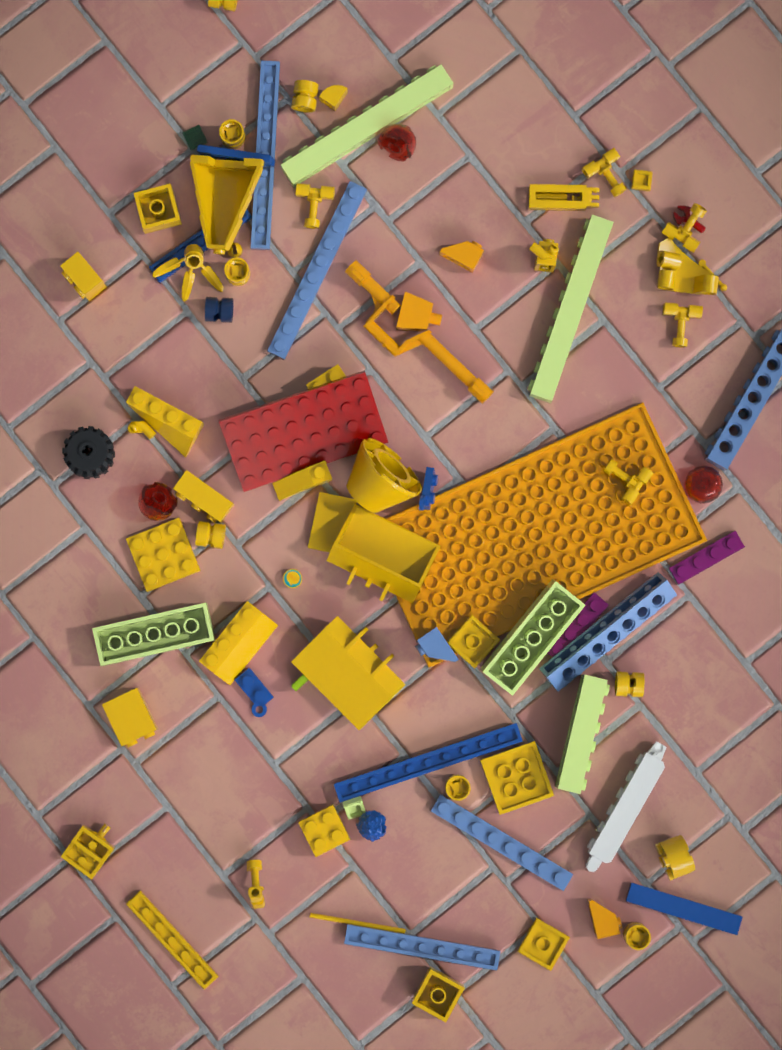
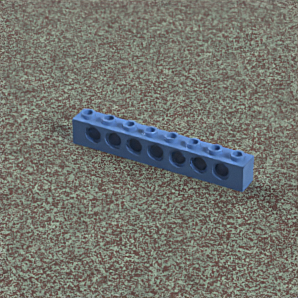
M782 328L780 331L776 330L771 337L773 343L770 347L766 346L761 355L764 357L762 362H757L752 372L755 374L751 380L748 378L743 386V389H745L742 396H737L733 403L735 405L733 412L729 411L724 418L726 424L723 429H718L714 436L716 438L713 445L710 444L704 453L707 455L705 458L707 462L723 471L729 468L782 376V354L776 350L777 345H782ZM768 361L775 363V370H770L767 367ZM758 377H762L766 380V385L764 387L758 384ZM752 393L756 396V403H751L748 400V394ZM739 410L746 411V419H741L739 417ZM730 426L737 428L738 433L736 436L729 433ZM721 442L728 445L727 452L720 450L719 445Z
M657 572L539 668L540 671L559 692L616 644L625 639L632 631L640 627L648 618L656 614L664 605L669 603L677 596L676 592L668 580Z

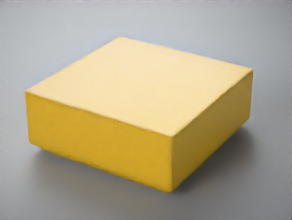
M634 169L631 189L650 192L653 172Z

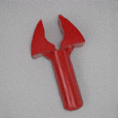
M677 207L680 211H683L684 216L682 217L673 212V218L678 226L683 222H687L690 217L691 207ZM698 221L693 225V228L700 233H703L706 229Z

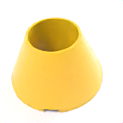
M372 438L364 439L361 442L346 484L347 490L355 501L373 513H378L418 496L422 491V486L411 467L406 468L400 462L402 458L396 452Z

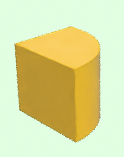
M342 85L330 86L320 94L319 101L336 111L347 95L348 88Z

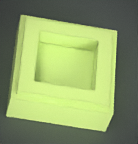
M361 796L342 802L348 820L366 813Z

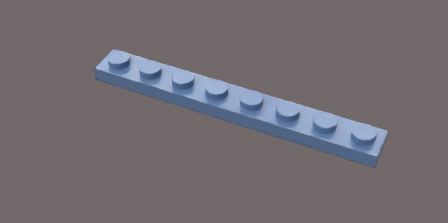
M441 794L431 809V812L562 891L565 890L573 876L571 872Z
M347 924L344 944L491 970L498 969L500 950L352 924Z

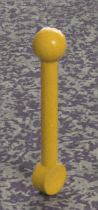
M701 259L698 262L699 266L703 267L705 270L715 275L707 267L705 260ZM718 280L720 289L722 291L727 290V285Z

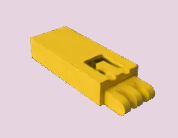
M530 184L529 210L586 211V208H599V203L592 202V200H599V195H592V193H599L600 188L587 187V185ZM567 193H579V196H572V201H567Z

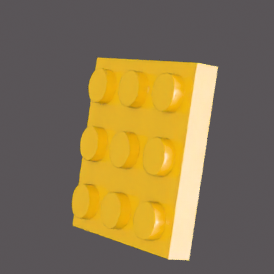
M180 517L126 538L147 592L201 571Z
M535 741L480 760L499 815L554 796Z

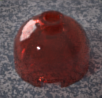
M392 124L381 133L378 138V145L381 150L384 148L391 153L389 155L390 158L404 162L407 158H411L415 152L416 137L410 127L402 124Z
M698 466L686 476L684 488L690 499L700 504H706L719 497L722 492L723 481L719 472L714 468Z
M154 482L152 485L144 486L139 494L138 506L140 512L146 518L153 521H162L172 515L177 507L178 498H175L169 486Z

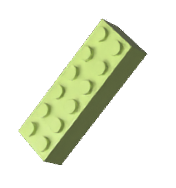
M552 579L480 669L513 696L585 607V604Z
M208 603L92 628L100 666L216 640Z
M581 674L555 783L557 789L581 794V790L585 791L587 784L585 773L586 771L589 772L592 761L589 760L591 752L594 753L596 741L593 740L595 733L598 734L601 723L598 722L599 715L604 713L605 704L602 702L604 696H607L610 685L607 684L608 680Z

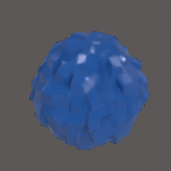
M375 810L367 811L359 817V822L356 823L357 829L362 837L374 842L386 834V817Z

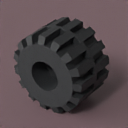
M88 426V428L79 427L78 431H72L69 439L66 438L64 441L65 448H62L63 459L69 469L75 475L82 476L84 479H90V477L100 478L99 475H105L109 472L107 469L113 466V458H115L114 446L109 437L99 428L95 429L93 426ZM86 448H90L92 450L89 456H87L84 453L87 451Z

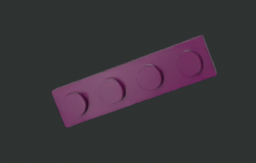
M733 531L668 569L677 585L745 548L737 532Z
M595 592L584 603L585 607L547 652L552 658L585 632L609 606Z

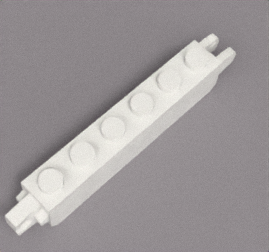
M655 741L648 752L638 755L635 761L637 766L634 771L630 770L625 780L627 783L624 788L620 787L615 796L618 799L614 805L611 804L609 806L605 822L601 821L598 825L596 838L592 837L589 841L587 848L589 849L588 853L591 855L585 864L589 872L598 870L597 868H599L602 861L609 863L613 860L662 774L665 766L661 760L666 747L661 743Z

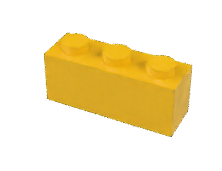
M187 470L173 488L178 498L183 501L185 499L191 501L192 504L190 506L198 512L201 510L207 513L206 517L214 523L217 521L222 523L234 506V503Z

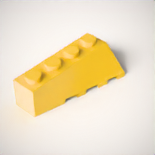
M134 386L126 401L130 408L185 458L187 457L204 426L202 421Z

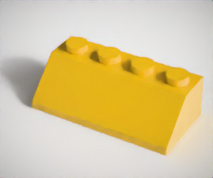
M247 601L199 662L227 684L231 685L278 625Z

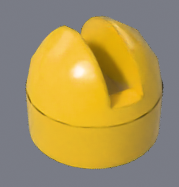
M233 242L228 255L231 258L240 257L243 252L242 247L239 243ZM233 245H236L237 254H233Z

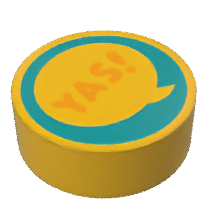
M289 569L284 573L283 582L289 588H297L302 583V575L296 569Z

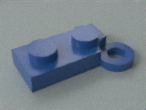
M426 467L422 495L419 500L420 511L430 510L431 504L435 502L433 489L438 484V475H436L435 469L432 467Z
M248 668L235 681L254 703L252 706L253 715L262 717L267 712L266 704L274 696L255 673ZM257 706H261L263 708L262 713L256 712Z

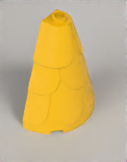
M191 155L190 166L196 188L195 193L201 214L199 217L206 246L213 250L214 254L225 255V252L230 250L243 223L242 218L263 172L264 160L255 158H244V161L216 160L210 156Z

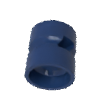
M206 297L205 322H216L220 319L223 323H232L234 299L222 298L218 300L217 297Z

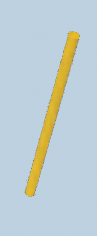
M310 913V918L404 934L406 931L403 928Z

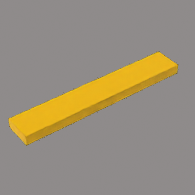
M141 890L126 903L132 912L204 990L219 977Z

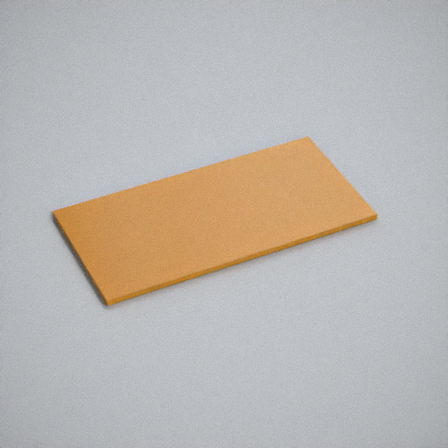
M643 402L435 496V502L431 504L430 510L420 511L419 504L386 518L441 546L414 602L411 603L396 595L416 641L436 627L445 640L448 641L471 615L476 617L498 637L512 630L552 579L577 599H581L707 541ZM611 459L618 462L617 467L631 477L634 474L637 476L643 467L653 472L645 485L643 484L638 491L639 495L632 505L621 499L628 490L625 487L627 483L615 474L611 473L608 475L603 471ZM423 655L428 668L445 661Z

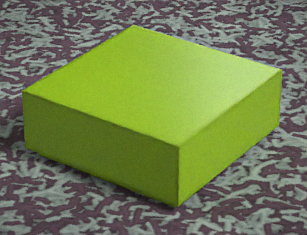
M302 675L291 687L297 691L308 679Z

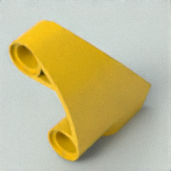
M669 237L659 242L656 261L659 267L658 289L689 294H717L718 276L708 272L690 259Z

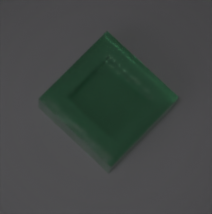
M200 125L182 133L191 151L196 149L199 144L204 145L208 143Z

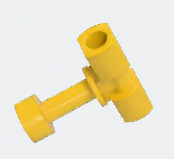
M612 148L604 153L600 160L596 162L593 160L582 167L581 170L587 179L596 173L599 175L604 174L613 188L610 192L615 198L626 191L627 188L623 182L619 184L610 171L612 168L611 164L620 158L617 150Z
M297 183L296 196L307 197V201L310 202L309 218H305L304 227L319 229L320 220L316 219L318 203H321L322 199L334 200L335 187L321 186V188H311L310 184Z
M694 203L690 211L692 214L684 226L676 227L668 222L662 231V234L670 239L676 238L684 243L683 247L693 253L699 246L700 241L691 236L693 233L690 230L698 217L703 218L707 212L704 207L697 203Z
M667 302L663 304L662 315L674 316V320L678 321L677 338L672 340L673 347H687L688 339L684 338L685 322L689 321L690 318H702L703 306L689 305L688 307H680L677 303Z
M611 459L603 471L608 475L613 473L627 483L625 487L628 490L621 499L632 505L639 495L638 491L643 484L645 485L653 472L643 467L637 476L634 474L631 477L617 467L618 462Z
M249 860L246 862L247 871L251 872L252 887L248 888V895L254 909L264 908L265 900L262 893L264 887L260 886L259 871L262 870V861Z

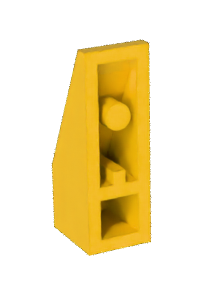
M322 461L272 484L279 501L332 481V476L326 461Z

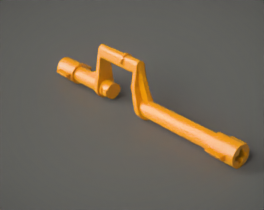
M357 260L346 269L345 273L371 294L375 304L373 314L366 320L363 327L394 357L423 344L468 387L467 390L480 403L483 404L494 393L489 386L480 378H476L431 334L430 330L404 341L399 346L374 322L385 309L393 315L401 307L395 300L396 297L394 295L391 296L371 277L372 274Z

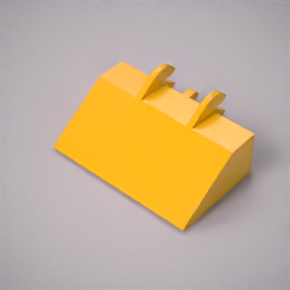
M354 504L326 561L351 573L346 583L348 585L351 584L356 575L367 580L365 584L367 588L372 583L383 588L384 590L379 599L382 602L389 591L413 603L441 546Z
M337 616L291 662L360 730L406 684L386 665L394 657L393 654L382 661L374 653L379 646L375 643L369 648L360 639L369 630L367 627L356 635Z

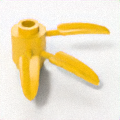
M197 244L188 245L184 250L183 258L178 260L175 257L165 262L152 274L153 277H159L180 267V263L184 261L186 266L189 267V272L186 271L183 278L181 292L183 301H187L192 290L195 273L192 271L199 267L202 268L201 273L219 292L224 290L220 279L209 265L206 267L203 265V250Z

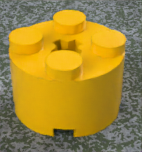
M682 835L655 844L659 855H662L659 857L662 868H667L665 871L670 881L696 870L693 858L688 852V845Z

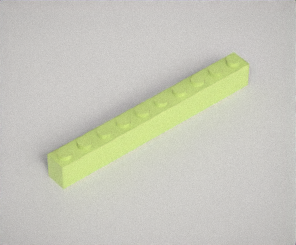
M442 64L438 67L436 65L430 67L422 77L420 75L414 77L409 85L406 87L404 85L400 86L390 97L388 95L384 96L378 101L379 104L374 107L372 105L368 106L362 111L363 114L358 117L356 115L352 116L346 121L347 124L342 127L340 125L336 126L330 131L331 134L326 137L324 135L320 136L314 141L315 144L310 147L308 145L304 146L298 151L299 154L294 157L291 155L282 161L281 169L293 188L296 187L297 183L301 184L451 90L454 83Z
M592 215L590 220L586 219L583 227V230H586L584 237L580 236L577 248H580L578 255L574 254L571 265L574 266L572 273H567L564 282L568 285L565 291H561L558 301H561L560 308H555L552 319H555L554 325L549 326L546 337H549L548 343H543L540 352L543 355L541 362L537 361L534 369L537 375L535 380L531 379L527 389L531 391L529 395L531 397L551 403L611 232L613 221Z

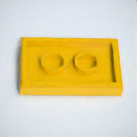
M319 492L308 544L309 549L330 553L354 504L357 503L355 499Z

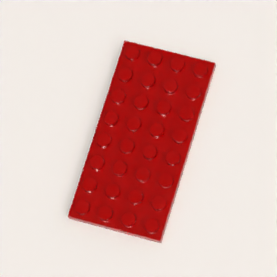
M365 370L219 420L244 492L278 481L322 461H326L327 464L357 454L364 439L372 438L383 444L389 443Z

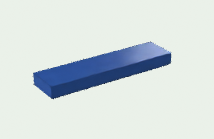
M200 144L197 147V152L200 155L233 161L255 158L263 159L264 166L274 167L275 164L274 158L267 154Z

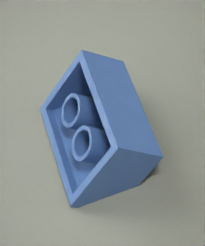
M437 627L416 641L418 645L415 647L421 656L425 654L429 658L450 662L459 660Z

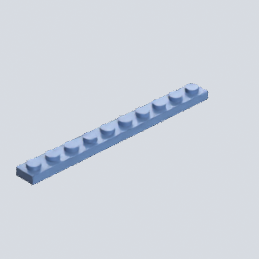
M261 60L256 153L271 155L275 160L280 61ZM275 164L274 167L263 166V172L254 190L251 249L270 250Z
M351 181L349 182L268 348L269 353L284 360L286 359L367 192L366 188Z

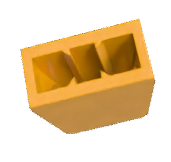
M405 292L396 330L425 332L429 324L440 326L442 315L432 312L433 303Z

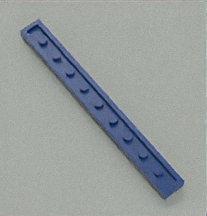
M517 723L335 783L334 787L339 802H343L502 749L523 740Z

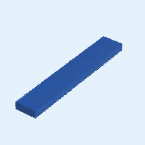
M246 210L242 218V225L252 219V215L248 210ZM200 230L149 266L151 272L153 273L159 266L175 257L178 260L183 258L184 250L188 245L197 244L202 248L203 253L209 248L206 246L203 230ZM181 262L180 267L156 277L159 283H162L186 266L185 262Z
M632 882L626 897L627 902L734 935H738L743 916Z

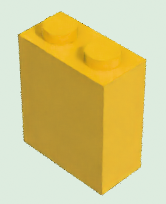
M135 688L102 704L121 746L126 745L129 748L138 743L137 739L144 736L146 740L154 736V731L158 730L139 688Z

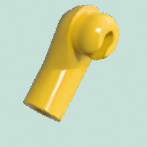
M534 242L529 250L540 259L546 260L556 257L559 248L555 244L542 248Z
M132 421L127 426L128 432L132 434L144 433L149 440L157 434L146 421Z

